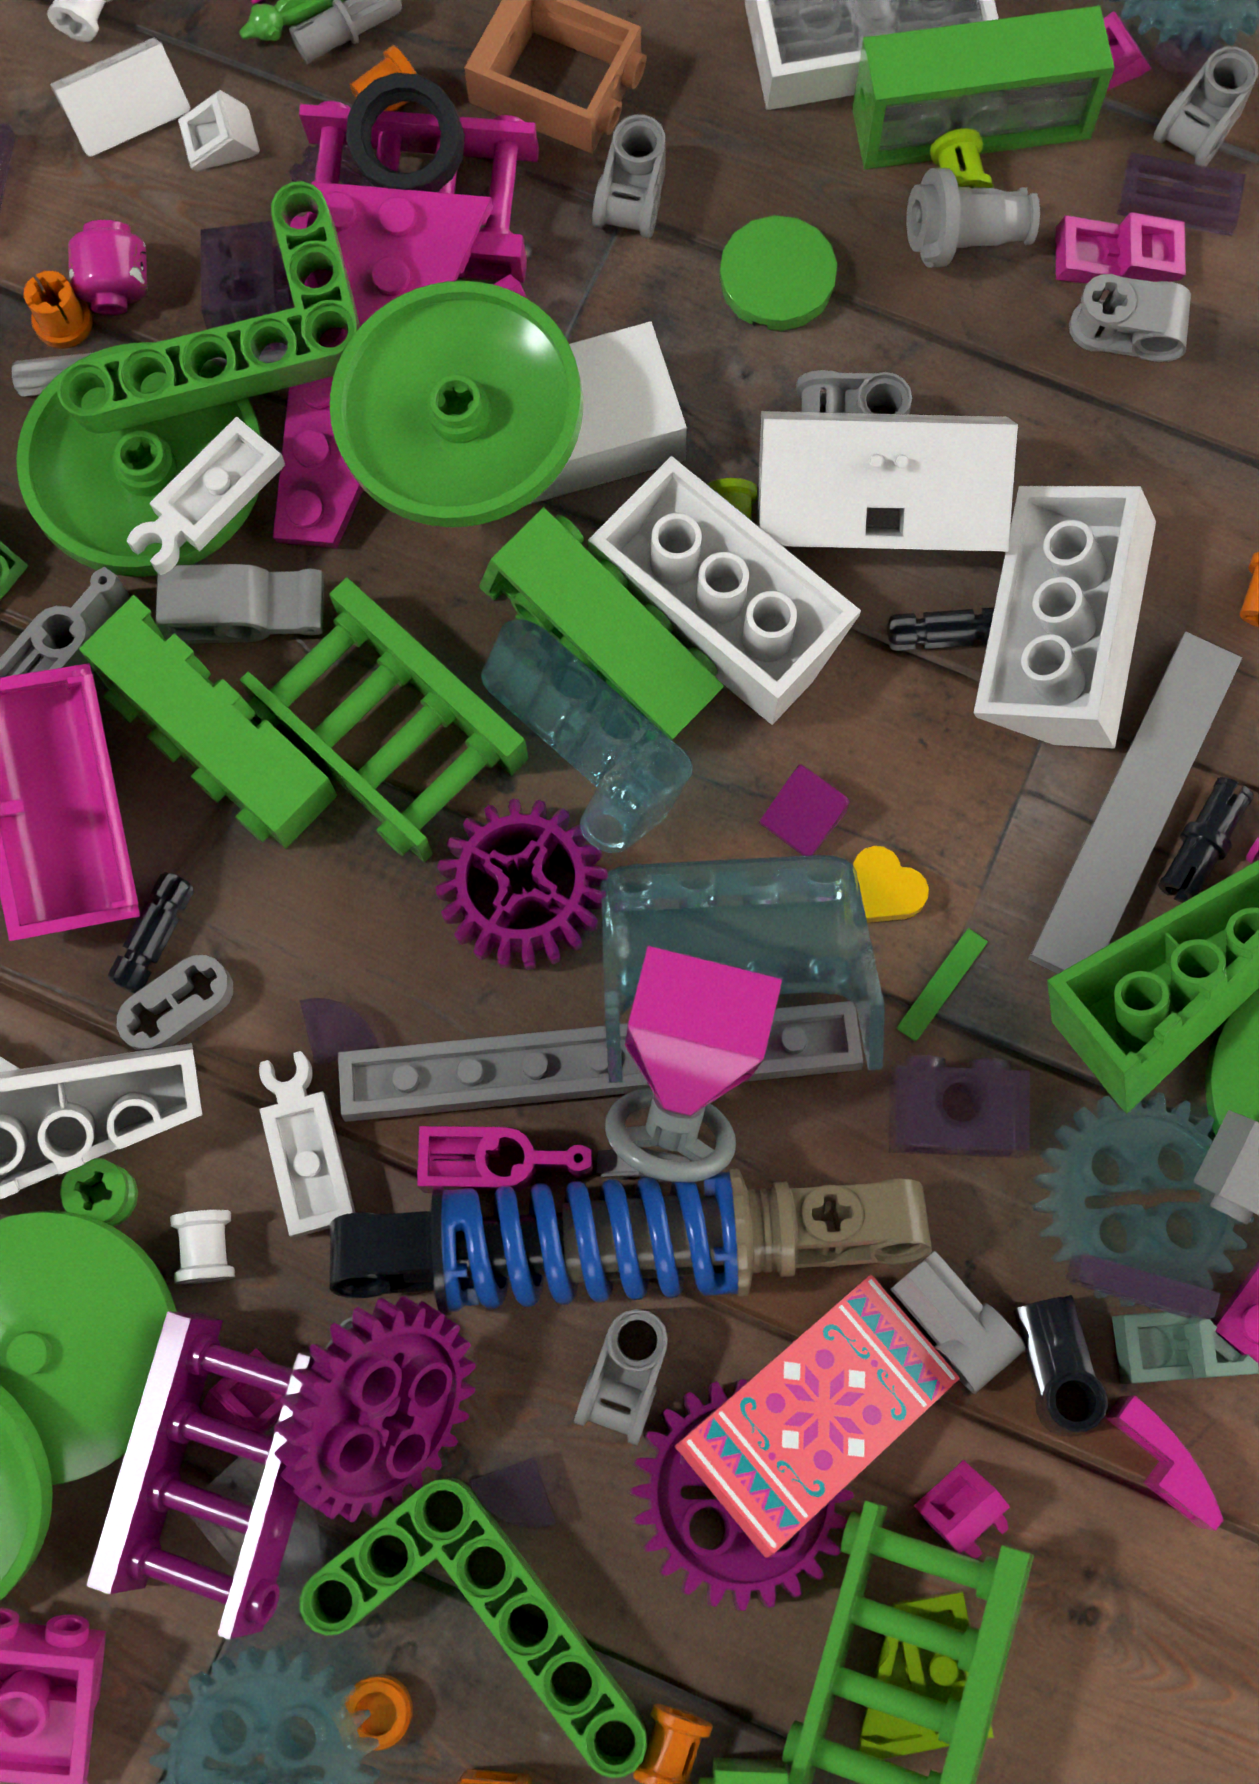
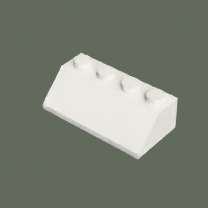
M673 456L588 539V551L599 562L602 559H606L613 563L627 578L629 586L626 589L643 606L650 603L662 611L673 625L674 629L671 634L687 650L694 647L704 653L718 670V674L715 677L771 725L778 720L814 681L860 616L861 610Z
M1019 486L1010 528L1009 550L1005 553L974 708V714L977 718L1052 745L1115 749L1156 520L1141 486Z

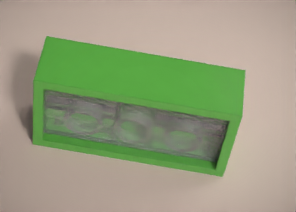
M1101 6L863 37L852 110L864 170L932 161L930 148L933 142L947 132L962 128L974 129L980 133L983 148L979 154L1091 139L1115 68ZM958 147L955 150L956 154L962 152Z

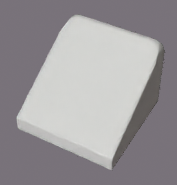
M221 90L178 120L190 167L195 171L248 159L257 155L260 151L247 106Z

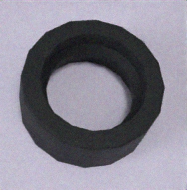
M393 73L374 80L357 95L348 114L346 140L354 163L373 187L438 192L453 179L463 159L465 135L453 102L436 83L418 74ZM403 101L417 102L428 108L437 118L441 130L440 147L434 159L423 169L411 173L395 172L384 166L375 156L371 144L372 127L377 117L389 106Z

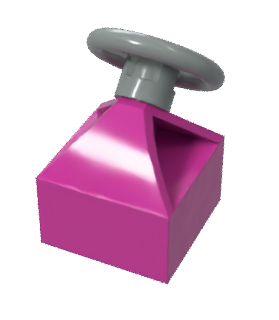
M652 946L647 947L624 1045L650 1087L634 1090L619 1098L609 1109L605 1121L607 1139L615 1153L625 1163L643 1174L671 1182L705 1180L720 1173L729 1165L736 1150L735 1133L724 1114L711 1103L751 1078L763 1061L782 979ZM650 1107L646 1126L625 1128L626 1119L633 1112ZM701 1122H704L713 1132L716 1139L715 1150L697 1139ZM659 1146L665 1150L678 1151L690 1159L691 1162L665 1160L653 1156L641 1148Z

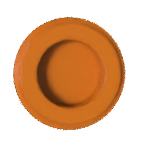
M385 1674L370 1675L357 1682L347 1693L341 1709V1721L348 1738L357 1746L370 1751L384 1750L396 1744L409 1728L413 1715L412 1699L407 1688L396 1678Z

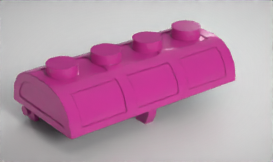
M90 663L0 677V898L9 941L140 916L139 903Z

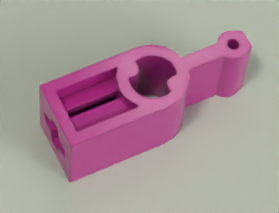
M419 1126L417 1187L423 1193H432L434 1186H445L446 1189L472 1188L478 1194H495L498 1187L510 1186L517 1193L530 1186L537 1172H570L572 1176L581 1179L593 1174L594 1157L592 1150L583 1145H574L567 1151H535L527 1136L513 1128ZM504 1146H515L524 1152V1163L513 1165L511 1176L502 1177L492 1173L490 1168L491 1158L501 1157ZM449 1160H475V1161H449Z

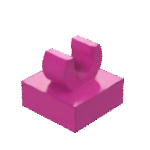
M964 1460L914 1505L925 1521L955 1551L960 1554L965 1551L969 1556L976 1559L982 1554V1551L974 1541L989 1526L993 1525L1002 1534L1008 1530V1522L1003 1513L1010 1506L997 1489Z

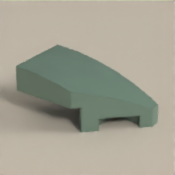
M1170 1311L1112 1316L1121 1384L1259 1374L1258 1363L1248 1354L1241 1355L1216 1333L1217 1326L1205 1315L1192 1317L1186 1311Z

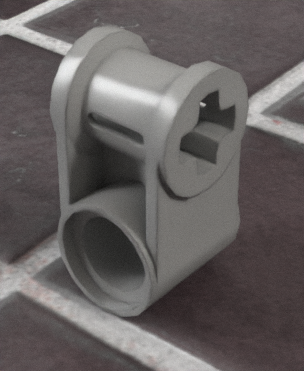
M1224 47L1216 50L1209 56L1185 91L1179 93L1158 124L1153 139L1161 144L1168 140L1194 156L1195 165L1204 169L1220 148L1234 123L1241 116L1258 76V65L1254 57L1246 50L1238 47ZM1219 85H1224L1226 87H1229L1230 89L1220 87Z
M632 115L623 119L617 125L613 133L604 173L601 174L596 189L592 213L593 228L603 229L608 224L638 230L642 238L651 239L656 225L666 168L665 132L662 125L654 118L647 115ZM636 151L650 153L645 157L630 156L631 153Z
M1101 274L1092 278L1085 286L1081 297V304L1073 311L1069 321L1070 335L1080 347L1092 352L1102 351L1135 356L1151 362L1173 361L1180 358L1186 351L1191 293L1185 286L1174 282H1152L1120 277L1114 274ZM1109 290L1105 300H1100L1103 292ZM1103 326L1104 329L1101 335L1095 336L1099 327Z
M818 370L803 374L796 382V393L802 399L801 412L820 413V407H824L825 413L874 414L870 411L871 409L885 406L896 412L894 414L910 415L911 389L903 378L893 373H838L835 371Z
M634 1309L623 1312L614 1319L608 1329L597 1364L593 1365L575 1415V1424L584 1426L588 1421L627 1435L628 1443L638 1446L657 1390L655 1383L668 1345L666 1327L659 1317L649 1311ZM630 1321H645L656 1331L657 1347L653 1354L646 1359H631L620 1348V1332ZM601 1398L629 1407L631 1412L601 1402Z

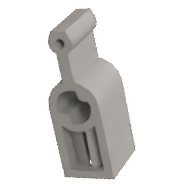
M219 564L175 565L166 574L160 575L158 573L156 625L166 641L174 633L186 644L255 642L266 639L269 634H323L324 575L322 570L303 569L291 572H268L261 567L253 565Z
M103 567L92 574L90 579L91 585L71 608L67 606H53L38 614L0 657V677L88 664L89 662L79 648L131 598L117 575ZM74 637L73 642L67 647L58 648L64 640Z

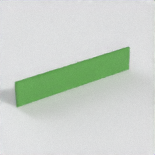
M968 928L896 1029L916 1042L988 941Z

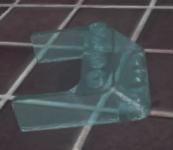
M810 855L632 864L620 866L608 872V879L601 883V892L603 893L604 993L609 1083L623 1082L620 1022L623 1013L633 1006L648 946L780 978L782 983L779 994L821 992L846 997L853 1002L857 1009L868 1070L883 1069L884 1001L857 872L853 864L836 856Z

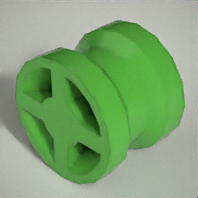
M95 1158L67 1172L61 1184L60 1197L63 1207L67 1212L84 1215L114 1227L120 1225L131 1216L137 1205L138 1189L135 1179L126 1169L106 1159ZM102 1179L103 1183H100L95 1187H92L95 1183L100 1182Z

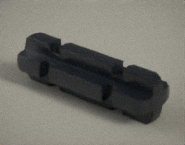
M995 607L982 608L981 614H975L973 609L923 612V618L917 619L915 613L894 614L890 617L887 627L890 648L895 651L916 650V644L922 643L925 649L974 646V640L981 639L983 645H987Z
M168 872L160 874L151 891V894L155 895L153 902H145L140 916L135 921L122 946L127 949L124 957L118 955L108 973V979L114 985L132 993H136L145 987L152 973L147 969L150 962L155 964L158 962L179 921V918L176 917L178 909L185 910L194 892L193 886L187 880Z

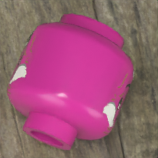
M113 220L90 221L83 225V231L76 233L69 240V283L79 299L91 303V310L93 312L104 315L123 314L127 312L128 304L138 302L146 295V246L141 238L131 233L130 226Z

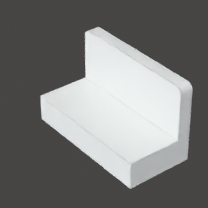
M155 38L50 84L84 152L88 156L101 153L190 111L188 100L163 45Z

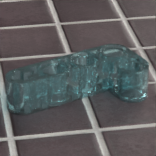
M521 619L508 621L501 627L482 669L481 679L483 685L497 700L597 787L580 820V828L587 841L599 850L609 853L622 852L628 849L667 817L692 775L693 766L690 758L676 743L669 739L545 629L536 623Z

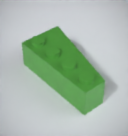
M543 507L491 558L479 588L494 601L502 593L511 600L512 606L518 613L515 616L517 622L533 636L538 632L544 636L549 633L558 641L555 646L561 656V660L578 675L580 674L587 679H591L596 674L605 683L599 688L602 696L659 747L663 748L724 687L715 677L718 674V670L704 653L694 647L687 650L671 634L674 629L673 625L662 611L650 603L643 606L626 589L629 586V582L613 563L606 559H602L599 562L582 545L584 537L569 519L560 514L554 518Z
M133 595L79 648L109 689L102 698L128 723H131L137 716L152 729L146 736L147 739L171 762L174 763L182 756L197 770L190 777L213 800L218 803L226 795L241 809L235 818L255 838L263 843L271 836L287 849L337 797L329 778L268 720L264 719L258 724L253 719L256 713L251 706L224 679H219L213 684L208 679L211 676L209 670L194 655V651L175 633L166 641L150 615L151 610Z
M1259 860L1047 980L1052 1023L1126 1115L1259 988Z

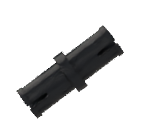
M1225 777L1217 778L1213 786L1214 788L1196 821L1188 822L1180 835L1183 844L1165 876L1161 878L1158 884L1159 889L1168 896L1173 888L1179 889L1174 900L1181 903L1199 894L1216 861L1226 858L1233 846L1229 838L1246 807L1251 804L1254 798L1249 788L1243 786L1239 794L1236 795L1233 792L1239 783L1238 781Z

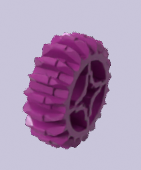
M513 798L509 801L508 805L509 816L499 818L497 809L493 805L488 804L484 809L488 822L485 826L481 827L475 820L466 818L463 822V827L470 838L468 841L459 837H449L447 847L459 859H443L438 862L437 868L439 873L451 880L437 885L436 894L438 899L452 902L441 911L445 923L456 924L462 922L454 933L457 942L463 945L478 937L474 947L476 958L484 960L495 947H498L499 967L508 969L512 964L514 952L522 953L525 969L532 970L536 967L534 954L536 951L545 949L548 960L555 964L561 960L556 943L563 940L574 951L582 947V940L574 929L575 926L586 931L593 932L596 930L598 919L587 909L606 907V894L594 888L608 882V872L606 868L592 866L602 858L600 845L589 844L582 846L589 837V829L585 824L576 825L566 831L570 816L569 812L564 808L557 811L550 820H547L546 804L540 799L535 801L532 806L531 815H525L522 812L520 801ZM530 841L529 845L516 855L506 856L494 851L496 848L510 842ZM554 850H557L568 861L575 874V884L570 899L559 894L558 886L546 878V874L551 867L550 857ZM476 870L484 873L487 876L488 882L499 889L493 902L495 910L489 920L480 914L471 900V886ZM522 874H532L535 888L527 893L523 887V894H514L510 880L518 875L522 881ZM529 912H540L549 917H552L553 914L557 915L549 922L538 927L520 930L507 928L508 926L514 927L516 922Z

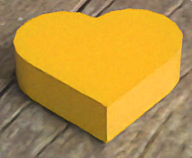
M871 846L862 850L854 860L851 868V883L857 924L907 919L914 917L922 910L928 899L929 887L927 881L919 871L909 867H901L899 858L893 851L883 846Z

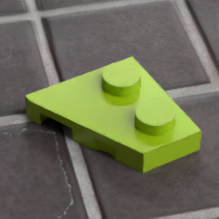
M961 1590L894 1602L891 1606L964 1632L970 1626L964 1594ZM884 1635L874 1678L947 1703L950 1697L962 1700L969 1672L957 1668L958 1660ZM866 1707L857 1751L879 1759H887L949 1747L950 1744L938 1740L939 1732ZM990 1726L987 1739L994 1738L992 1726Z

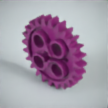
M401 1296L394 1306L384 1298H380L374 1307L373 1315L359 1306L354 1308L352 1327L346 1330L336 1322L331 1324L330 1334L332 1343L326 1349L321 1345L312 1343L309 1349L316 1362L311 1369H294L292 1375L302 1383L298 1393L282 1396L280 1400L281 1404L292 1411V1416L280 1421L274 1427V1431L287 1440L274 1453L276 1458L287 1465L281 1476L295 1488L294 1494L313 1509L320 1510L330 1519H334L339 1513L348 1521L355 1522L361 1510L372 1518L378 1517L383 1499L397 1508L402 1503L403 1488L409 1484L417 1491L423 1487L421 1472L427 1466L434 1470L442 1468V1462L437 1453L442 1446L453 1447L457 1445L458 1440L450 1433L452 1425L464 1422L469 1418V1414L459 1408V1403L475 1393V1388L463 1381L476 1366L474 1362L463 1356L471 1344L468 1340L458 1335L461 1328L458 1324L423 1301L416 1304L407 1297Z
M740 1379L736 1382L733 1395L747 1383L746 1379ZM718 1382L709 1385V1404L705 1406L692 1392L687 1393L683 1396L688 1416L682 1418L679 1414L667 1408L661 1416L670 1431L669 1434L665 1436L657 1432L648 1431L644 1436L647 1443L657 1451L655 1458H636L633 1463L637 1469L650 1475L648 1484H641L630 1488L629 1495L636 1498L648 1500L649 1509L639 1513L632 1519L634 1525H653L656 1532L643 1545L644 1552L657 1551L664 1548L669 1555L663 1562L659 1573L662 1576H668L680 1568L686 1571L681 1592L685 1595H690L702 1582L708 1584L707 1605L717 1607L726 1590H731L733 1603L738 1611H746L750 1592L755 1590L764 1607H775V1585L778 1584L791 1597L800 1596L801 1589L796 1574L802 1571L813 1579H821L824 1574L814 1558L818 1552L830 1556L839 1555L840 1549L827 1535L830 1529H845L848 1520L834 1512L835 1503L853 1499L854 1493L842 1489L790 1538L785 1547L776 1551L770 1557L765 1558L718 1499L694 1500L684 1499L681 1496L680 1491L683 1486H707L675 1446L728 1400ZM701 1508L715 1511L719 1514L724 1525V1534L720 1543L708 1550L695 1544L689 1531L692 1516Z

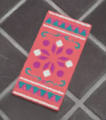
M870 1274L682 1439L675 1448L764 1557L768 1558L778 1551L947 1392L960 1377L872 1274Z

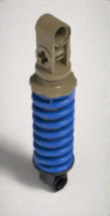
M738 1168L729 1169L728 1172H720L713 1177L705 1179L704 1193H699L695 1182H672L670 1195L663 1196L661 1187L656 1179L642 1177L637 1183L635 1198H626L622 1183L616 1179H607L602 1184L599 1200H590L588 1189L584 1183L572 1181L566 1187L563 1212L559 1213L555 1212L550 1187L544 1183H538L531 1188L529 1214L519 1215L514 1189L510 1186H500L496 1189L494 1196V1217H482L479 1195L476 1190L472 1188L446 1189L445 1186H434L429 1211L391 1214L357 1212L334 1218L330 1224L329 1289L332 1293L346 1298H372L390 1293L433 1291L437 1309L444 1315H451L453 1311H459L465 1306L479 1305V1301L487 1309L498 1308L505 1300L509 1279L518 1303L524 1307H532L541 1297L544 1275H546L551 1296L560 1305L569 1304L575 1299L578 1283H585L588 1295L593 1301L605 1302L612 1294L614 1281L621 1280L624 1292L628 1298L640 1300L648 1291L650 1278H658L659 1286L664 1296L675 1298L683 1290L684 1276H695L697 1288L705 1296L723 1294L748 1296L752 1275L760 1273V1271L770 1273L776 1270V1272H779L780 1277L794 1276L796 1268L835 1267L839 1265L868 1263L887 1265L909 1264L928 1257L932 1252L923 1185L911 1179H889L870 1184L824 1185L806 1188H789L788 1182L783 1181L773 1182L770 1189L758 1188V1190L746 1188ZM832 1201L831 1206H825L826 1202ZM824 1221H833L837 1232H828ZM829 1247H835V1250L829 1251Z

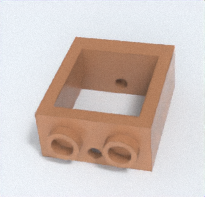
M502 0L464 67L469 103L499 116L510 115L518 117L524 122L535 123L536 131L593 154L603 133L611 135L621 114V100L628 87L635 89L640 83L647 57L641 53V26L579 1ZM533 33L611 64L587 109L509 78Z

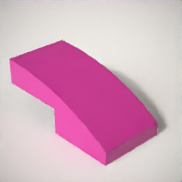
M1132 212L1127 215L1120 225L1065 215L1056 226V280L1088 284L1092 278L1101 274H1114L1120 277L1152 282L1179 281L1186 275L1185 223L1183 221Z
M1135 1395L1120 1396L1105 1418L1159 1461L1144 1481V1484L1198 1528L1216 1531L1224 1519L1205 1476L1189 1451L1174 1432Z

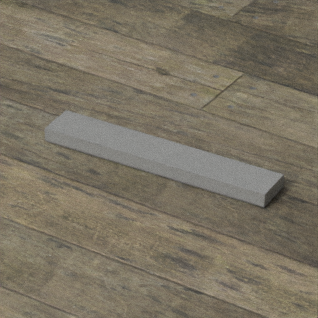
M1185 631L1028 960L1058 974L1108 946L1243 657Z

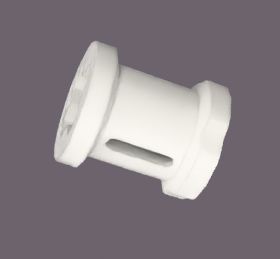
M55 0L50 6L47 16L58 30L72 39L91 42L99 30L97 19L105 2L112 0Z
M200 1210L175 1214L170 1217L171 1227L178 1229L181 1263L180 1270L174 1273L175 1284L209 1283L235 1278V1268L227 1264L225 1225L231 1222V1211Z

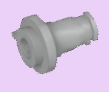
M930 168L925 173L921 185L913 187L908 199L906 225L909 244L914 252H920L923 263L930 268L947 267L955 255L956 248L998 246L1010 241H1024V245H1032L1038 234L1040 223L1039 197L1037 193H1030L1028 196L1027 187H1021L1013 192H1006L995 188L958 187L955 175L949 168Z

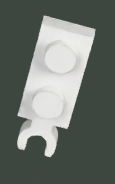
M236 416L150 502L153 511L159 518L155 522H145L136 526L130 532L127 543L137 555L142 553L152 543L162 544L161 550L153 556L150 562L156 572L160 575L166 574L177 564L180 556L179 548L186 541L200 552L285 466L282 454Z
M301 1051L293 1053L297 1070L295 1076L289 1081L280 1082L276 1079L275 1069L269 1060L260 1062L259 1067L262 1083L269 1091L276 1095L278 1104L259 1110L289 1236L292 1238L329 1229L334 1218L348 1213H356L327 1095L322 1091L307 1096L306 1089L311 1083L313 1071L310 1061Z

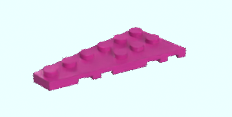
M312 181V185L322 192L335 224L360 326L385 304L407 292L435 283L456 281L459 274H463L471 256L470 249L481 225H485L493 208L491 197ZM308 212L307 227L316 221L317 214ZM328 270L314 271L306 278L304 285L310 288H320L331 280L333 273ZM331 328L321 336L319 345L327 348L336 347L346 339L348 331L342 328ZM334 376L289 387L282 448L285 466L280 470L273 538L277 543L337 548L364 490L346 465L334 438L330 418V393Z

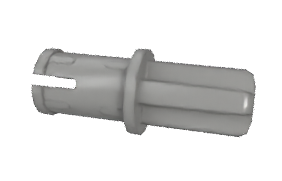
M333 0L332 8L296 27L290 28L289 31L301 57L305 60L306 64H309L312 60L348 41H351L353 44L358 43L359 34L399 14L402 10L401 0H347L342 3L340 0Z

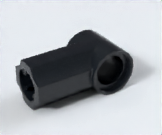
M1072 1295L1046 1299L1014 1309L1021 1340L1026 1347L1025 1354L1037 1394L1035 1400L1036 1413L1041 1424L1050 1432L1059 1436H1075L1096 1427L1106 1414L1108 1407L1107 1393L1102 1383L1095 1377ZM1061 1385L1075 1387L1083 1394L1086 1400V1412L1080 1422L1067 1420L1059 1413L1055 1404V1396Z

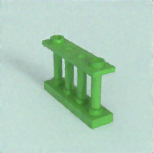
M346 577L329 593L338 615L333 620L336 627L270 690L249 671L239 680L250 698L248 704L256 713L254 718L259 723L265 719L275 728L279 726L382 823L376 831L397 853L404 856L411 850L425 863L433 853L427 837L420 830L485 765L492 768L498 763L512 776L529 759L526 742L519 733ZM366 642L381 656L377 659L379 667L312 731L288 707L353 644L360 647ZM410 682L425 696L421 700L423 708L356 772L331 748L397 684L404 687ZM453 722L469 736L465 741L468 748L400 813L375 789L440 725L447 728Z
M865 1501L862 1514L852 1511L847 1521L841 1544V1552L849 1554L850 1558L804 1723L797 1720L793 1722L784 1747L782 1762L792 1766L788 1784H812L816 1768L860 1784H976L1034 1554L1002 1545L999 1558L987 1555L985 1561H981L882 1528L887 1506ZM874 1555L976 1589V1597L987 1601L980 1629L968 1626L966 1632L864 1598ZM855 1625L958 1660L957 1668L969 1672L962 1700L950 1697L948 1702L944 1703L845 1668L844 1665ZM836 1696L939 1732L938 1740L950 1744L943 1773L931 1769L929 1775L926 1776L825 1739Z

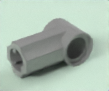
M936 1251L932 1252L890 1289L937 1343L935 1349L960 1377L959 1381L974 1394L980 1391L1026 1349L1023 1341L1010 1324L989 1304H981Z

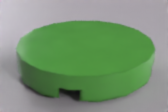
M773 215L752 220L732 235L722 252L719 283L725 302L740 319L751 325L753 321L758 324L767 325V330L785 331L805 326L822 314L834 291L837 261L830 242L816 227L798 218Z

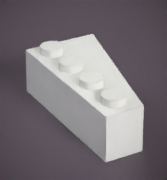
M192 1043L0 1072V1199L17 1193L20 1189L51 1176L60 1175L82 1166L85 1162L111 1151L120 1150L201 1116L202 1109Z

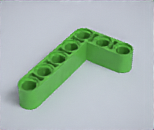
M304 181L291 182L280 188L271 204L272 219L295 308L77 362L69 366L61 374L58 381L57 391L62 406L87 431L96 434L110 433L334 376L344 349L361 326L335 224L326 200L318 188ZM302 212H312L318 215L316 221L305 229L290 227L291 221ZM328 270L333 273L331 280L320 288H310L304 285L306 278L314 271ZM331 328H342L348 331L346 339L336 347L327 348L319 345L321 336ZM279 342L288 345L285 355L280 360L274 363L259 361L261 352L267 345ZM219 357L227 359L225 369L220 375L214 378L200 377L202 366L208 360ZM158 372L166 374L164 385L158 391L146 394L141 392V385L148 375ZM98 387L105 388L104 398L98 406L91 409L81 408L83 396L89 390Z
M443 1478L426 1484L314 1574L304 1585L300 1596V1613L305 1623L314 1632L323 1635H338L360 1622L435 1559H438L587 1763L597 1773L609 1778L624 1777L635 1771L643 1761L647 1748L646 1724L640 1712L474 1490L464 1481L455 1478ZM440 1490L453 1492L460 1498L463 1505V1516L455 1529L443 1530L432 1523L428 1515L430 1499ZM384 1535L398 1537L404 1542L408 1550L406 1567L399 1574H389L382 1571L374 1559L376 1543ZM488 1546L494 1548L502 1555L506 1571L501 1582L486 1586L478 1583L472 1577L469 1570V1561L471 1554L479 1547ZM329 1580L342 1582L350 1590L352 1607L346 1618L336 1619L330 1617L321 1607L320 1592L324 1584ZM522 1604H533L545 1612L548 1619V1631L542 1639L527 1642L514 1634L511 1627V1615L516 1607ZM565 1662L582 1664L591 1676L592 1687L586 1695L580 1698L569 1699L563 1697L553 1684L554 1670ZM618 1720L626 1723L635 1735L636 1741L634 1746L623 1756L613 1757L605 1754L596 1742V1731L608 1721Z

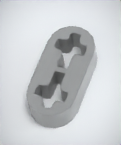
M193 955L182 960L130 996L121 1005L117 1014L116 1026L120 1037L137 1051L173 1046L219 1014L229 1004L233 995V980L230 973L215 958L207 955ZM201 972L207 978L217 975V978L210 984L214 992L210 998L204 1000L198 994H194L179 1003L178 1000L194 989L191 978L196 973ZM170 1006L173 1008L157 1020L156 1023L160 1032L156 1036L151 1038L143 1031L135 1035L134 1031L141 1026L138 1015L143 1010L147 1009L152 1014L157 1015Z

